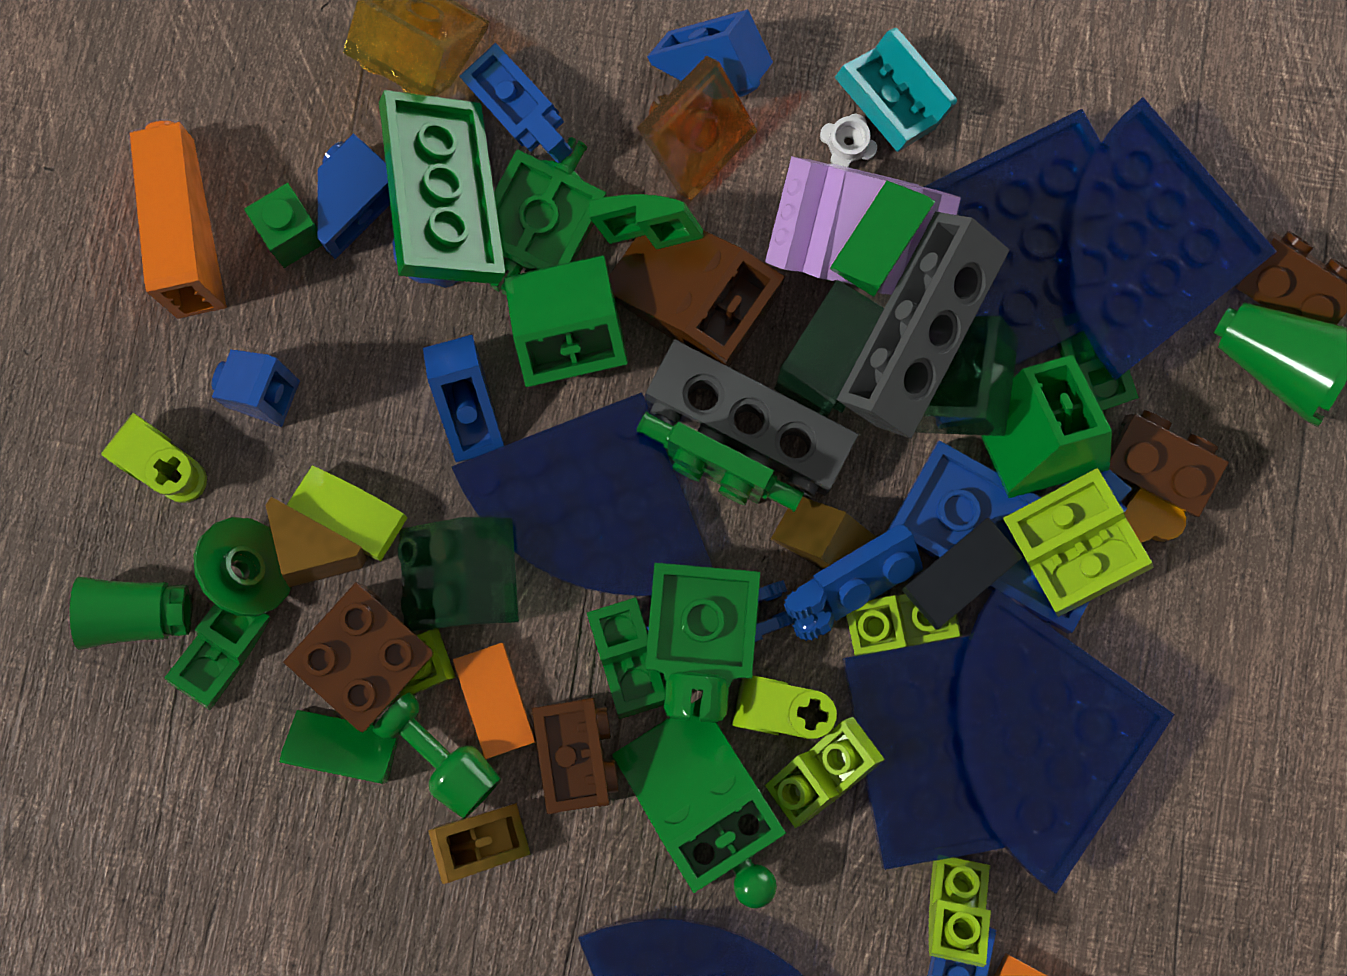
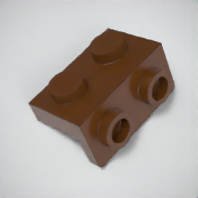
M1271 231L1265 239L1266 245L1236 283V289L1266 308L1337 325L1347 313V267L1333 258L1325 265L1309 254L1314 248L1311 244L1290 231H1287L1283 237Z
M1144 410L1141 416L1137 414L1125 415L1121 423L1124 428L1111 450L1110 470L1120 479L1194 517H1200L1229 463L1215 455L1219 447L1194 434H1190L1186 440L1170 432L1169 429L1172 423L1150 411Z
M595 698L532 708L547 814L610 805V793L619 792L615 760H604L602 740L611 739L607 708H597Z

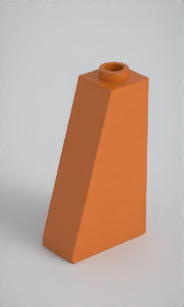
M171 121L152 122L143 130L130 132L146 292L177 319L227 308L194 139L180 122L174 123Z

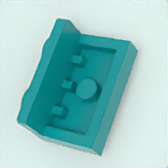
M898 28L887 31L874 49L844 64L834 77L897 152L934 131L957 104L956 96Z

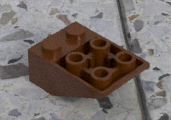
M704 230L702 239L657 250L646 235L636 237L609 275L614 298L617 303L671 339H675L730 367L780 295L785 279L784 275L743 248Z

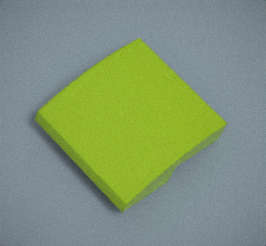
M1098 468L1003 518L1058 617L1154 568L1151 559L1127 521L1123 509Z

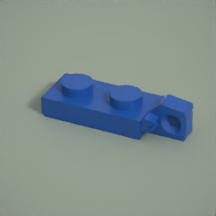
M496 43L459 76L522 147L525 145L532 152L541 145L557 163H560L573 152L564 138L556 131L564 123L558 115V110Z

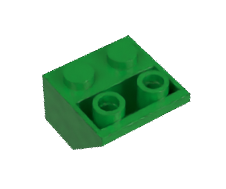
M605 255L504 278L513 339L526 387L627 365V349Z
M1074 355L1023 368L974 415V422L1008 498L1075 480L1096 468L1100 472L1110 469L1112 430Z

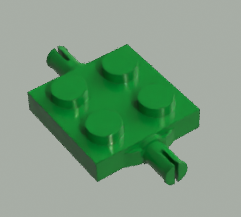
M568 138L567 144L573 152L560 163L539 160L517 149L494 191L505 275L499 284H491L490 286L498 292L501 290L504 295H506L504 278L507 276L520 274L522 270L529 272L575 261L594 225L589 218V201L607 197V192L584 182L575 172L579 161L588 148L580 140L577 143L576 138Z
M646 411L637 427V432H641L664 444L663 447L668 449V458L675 461L672 467L675 471L697 482H700L702 476L721 485L718 490L721 495L738 504L746 505L748 500L758 504L762 497L764 499L769 498L795 512L805 493L776 479L777 476L772 475L774 470L680 422L672 426Z

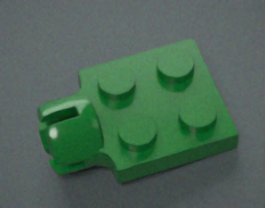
M654 563L645 670H654L664 674L666 681L664 709L667 716L677 720L689 721L692 690L701 691L699 721L711 723L722 721L727 714L729 686L732 681L738 678L752 679L760 572Z

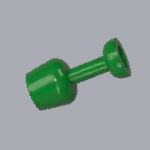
M408 692L381 716L372 731L380 738L391 740L401 735L436 769L428 783L430 794L451 811L465 819L492 793L500 783L501 778L477 748L466 745L457 748L452 753L444 748L415 720L419 713V703Z

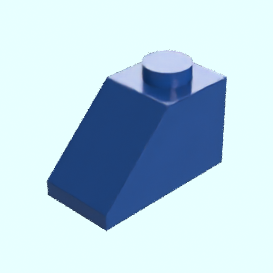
M748 9L668 31L647 56L652 66L711 98L732 93L734 97H742L753 92L759 87L760 79L773 63Z
M354 133L345 142L340 141L334 144L323 157V164L318 168V239L334 259L390 205L386 163Z
M473 335L424 347L423 353L427 380L455 462L504 450L503 438Z
M231 349L226 362L221 361L213 374L211 386L214 392L212 398L228 409L282 427L300 380L276 357Z

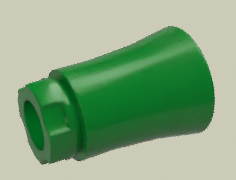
M80 576L73 583L70 597V628L74 645L78 650L130 641L168 639L169 635L185 636L190 633L192 597L188 585L169 586L167 582L107 581Z

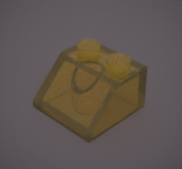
M357 0L343 53L358 61L366 71L382 75L400 85L405 93L435 97L452 86L486 33L490 21L453 0Z

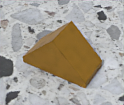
M270 497L265 506L281 573L289 587L358 570L365 564L367 559L361 546L273 497Z
M802 497L795 512L789 508L786 510L770 540L825 569L877 537L848 513Z
M517 803L428 830L442 884L450 883L531 855Z

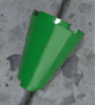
M1244 302L1238 311L1229 307L1214 331L1215 335L1222 338L1218 345L1220 350L1305 421L1316 427L1320 426L1324 418L1323 415L1316 412L1317 408L1321 407L1329 411L1347 382V327Z

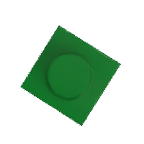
M288 182L244 208L266 246L283 268L322 246L318 239V227Z

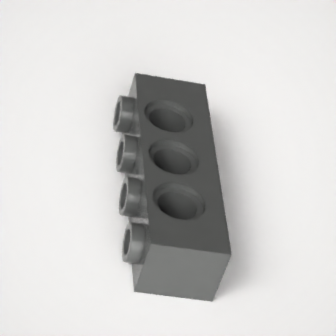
M935 211L837 400L874 426L912 438L1010 249L975 219Z
M675 339L645 393L646 404L652 406L650 413L672 426L681 421L717 442L743 453V455L770 469L776 470L789 477L787 481L789 486L805 492L804 495L814 497L816 492L824 496L827 495L859 435ZM697 389H707L716 396L717 403L709 410H698L690 404L688 397ZM742 412H752L760 418L762 428L754 434L742 433L736 428L734 418ZM788 435L799 436L807 445V454L800 458L788 457L781 450L780 440Z

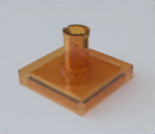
M708 56L669 95L658 96L657 98L661 103L657 104L653 101L649 115L637 127L678 194L690 201L757 132L754 123L720 62Z

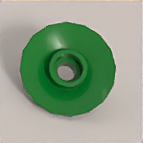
M231 517L214 523L199 538L193 554L194 573L203 593L219 608L237 616L257 617L276 609L289 595L291 587L288 586L282 576L270 527L251 518ZM231 566L237 567L241 571L243 579L235 575Z

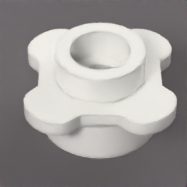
M851 114L850 116L843 117L835 124H825L821 129L820 139L830 149L832 154L831 164L849 167L851 162L861 158L865 160L872 159L877 152L876 142L870 139L867 121L860 114ZM851 138L853 144L846 145L844 139Z

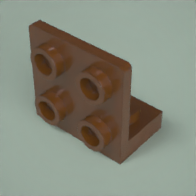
M355 582L283 663L358 731L363 732L376 721L433 657L434 651L380 603L382 599L368 586Z

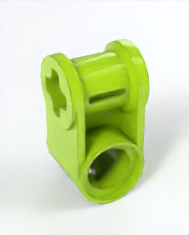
M135 413L130 415L101 452L102 456L138 481H142L154 491L178 503H188L196 500L203 494L207 485V475L202 465L171 443L172 440ZM176 469L182 474L177 483L171 478L173 471Z
M752 675V679L741 678L732 726L774 735L781 733L806 739H817L827 735L833 729L837 720V710L833 701L822 692ZM810 700L819 702V711L827 714L826 721L816 723L814 730L806 729L805 719L797 717L798 708L808 707Z

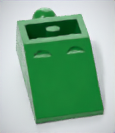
M701 698L691 703L689 721L670 717L612 755L692 892H697L732 869L736 875L733 884L734 893L739 902L749 908H762L768 905L775 897L777 883L773 873L763 865L754 864L750 857L785 835L786 832L717 723L699 721ZM746 814L754 815L759 821V829L753 835H745L739 830V820ZM700 843H708L714 849V858L708 864L699 863L694 856V850Z

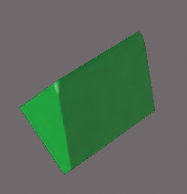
M886 180L831 265L830 270L875 297L930 212L935 200L927 195Z
M297 710L281 751L279 762L375 783H389L399 736L391 740L382 739L372 731L375 725H371L366 731L360 732L346 719Z

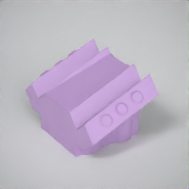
M791 156L765 262L784 270L804 272L819 279L837 280L852 284L830 270V267L886 180L935 200L930 212L878 291L881 294L892 295L935 211L957 215L961 197L921 187L915 183L833 163L831 165Z

